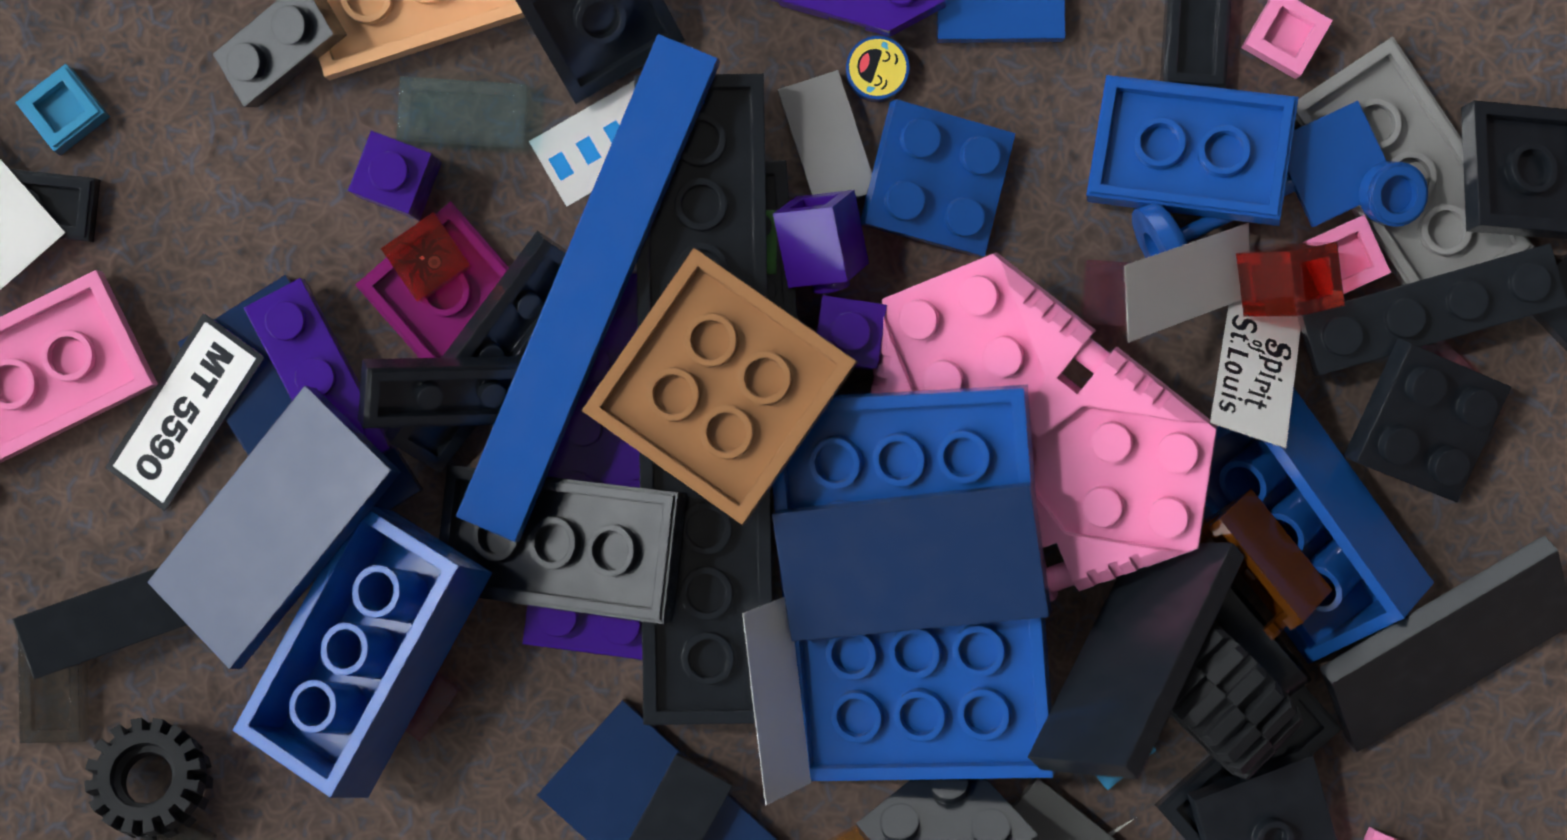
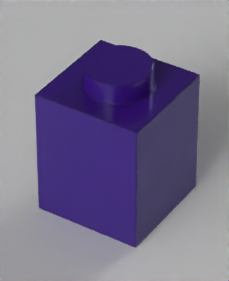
M371 130L348 191L360 199L420 221L442 162L432 153Z
M855 190L796 196L773 213L788 288L812 286L813 293L817 294L839 291L850 286V279L869 264Z
M823 295L816 333L856 360L858 363L855 369L873 371L878 368L883 334V316L885 319L887 305Z

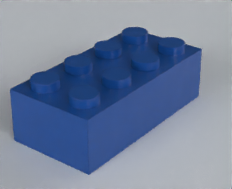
M373 506L316 577L233 731L330 798H368L492 572L395 511Z

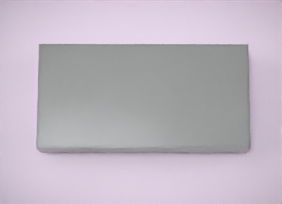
M839 70L778 89L780 101L811 195L855 190L856 199L865 197L872 172Z

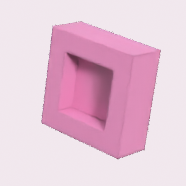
M1268 0L1241 48L1296 80L1302 75L1333 20L1298 0Z
M1365 215L1301 243L1327 301L1391 273Z

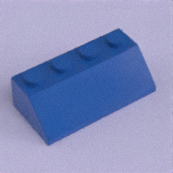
M1293 388L1286 448L1221 426L1217 427L1204 519L1206 520L1224 506L1252 489L1333 589L1302 624L1292 630L1288 626L1284 628V631L1307 663L1310 664L1404 619L1434 582L1295 388Z

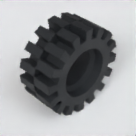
M142 717L131 719V728L126 729L119 724L110 730L114 738L109 743L100 739L94 748L100 751L101 754L97 761L88 758L85 770L91 772L93 777L92 780L84 781L85 792L94 798V800L89 802L92 810L103 817L102 821L110 827L132 838L139 837L143 840H157L158 835H163L169 839L179 835L176 828L181 824L189 828L197 821L192 816L197 807L205 810L209 800L203 796L205 789H213V777L207 774L206 769L211 768L212 765L209 757L201 751L203 747L198 741L175 724L170 725L165 720L153 718L152 722H147ZM148 756L164 757L172 769V782L168 791L154 802H135L127 790V776L130 769L142 758Z

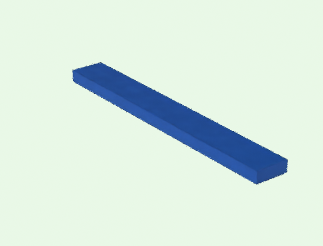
M657 34L456 517L510 541H520L720 65L718 58Z

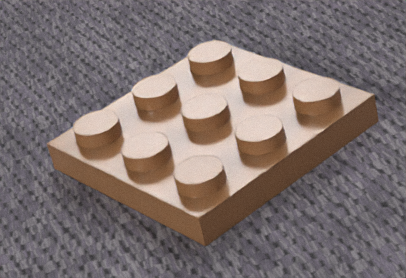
M694 248L582 411L743 525L749 520L858 362Z

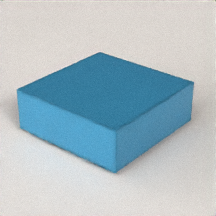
M64 64L15 102L50 148L60 156L110 118V115L72 67Z

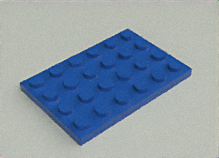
M1028 385L835 395L774 482L775 512L782 509L1034 482L1035 489ZM781 577L782 596L785 597V596H784V590H783L782 577ZM1045 617L794 641L811 781L1054 777L1056 771L1041 770L1028 758L1052 709Z

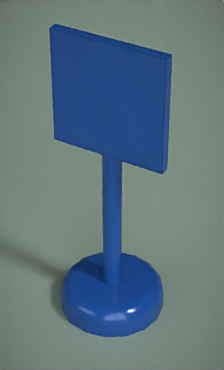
M1358 100L1294 130L1284 197L1293 192L1296 193L1311 227H1315L1359 206V187L1364 175L1373 166L1386 161ZM1159 204L1142 205L1132 212L1133 229L1145 258L1185 245L1187 242L1234 221L1203 217L1179 228L1172 215Z

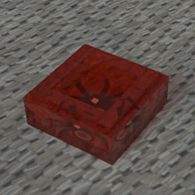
M434 212L380 248L417 302H422L472 267Z

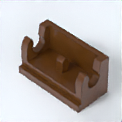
M1252 489L1224 506L1203 522L1200 543L1207 542L1210 537L1215 543H1233L1245 556L1238 572L1274 615L1263 628V631L1270 640L1275 639L1286 626L1292 630L1302 624L1333 590Z

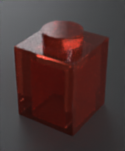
M1337 242L1287 243L1236 253L1244 317H1296L1345 306Z

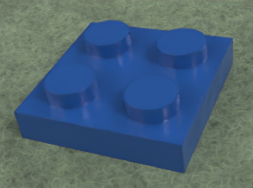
M898 99L890 101L860 219L861 225L964 254L984 257L1016 133Z

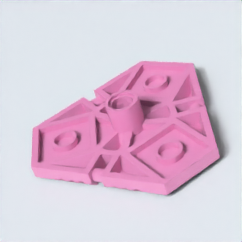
M997 252L882 299V304H886L887 307L885 319L883 316V334L878 368L873 370L874 377L871 393L1028 385L1036 502L1042 546L1044 548L1057 543L1064 562L1048 568L1045 563L1050 602L1057 598V591L1073 585L1079 591H1082L1101 582H1107L1118 576L1137 571V569L1148 567L1198 549L1218 425L1210 423L1209 418L1120 348L1116 347L1111 354L1090 338L1096 331L1092 326ZM1073 359H1076L1094 374L1083 389L1062 374Z

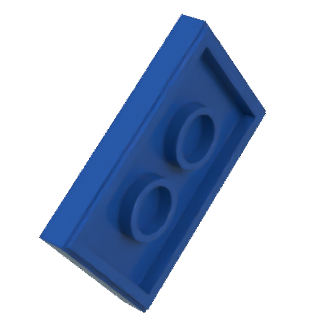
M1106 75L1086 193L1087 202L1138 208L1147 204H1159L1171 213L1280 226L1299 97Z

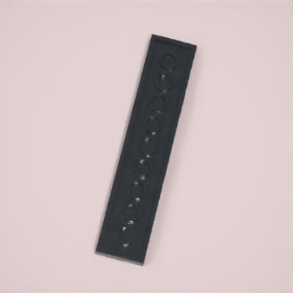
M764 73L715 74L637 260L638 328L694 248L767 298ZM634 75V89L640 75ZM639 452L640 488L687 493L673 624L642 621L643 725L755 723L742 613L772 602L770 489L746 524L742 525Z

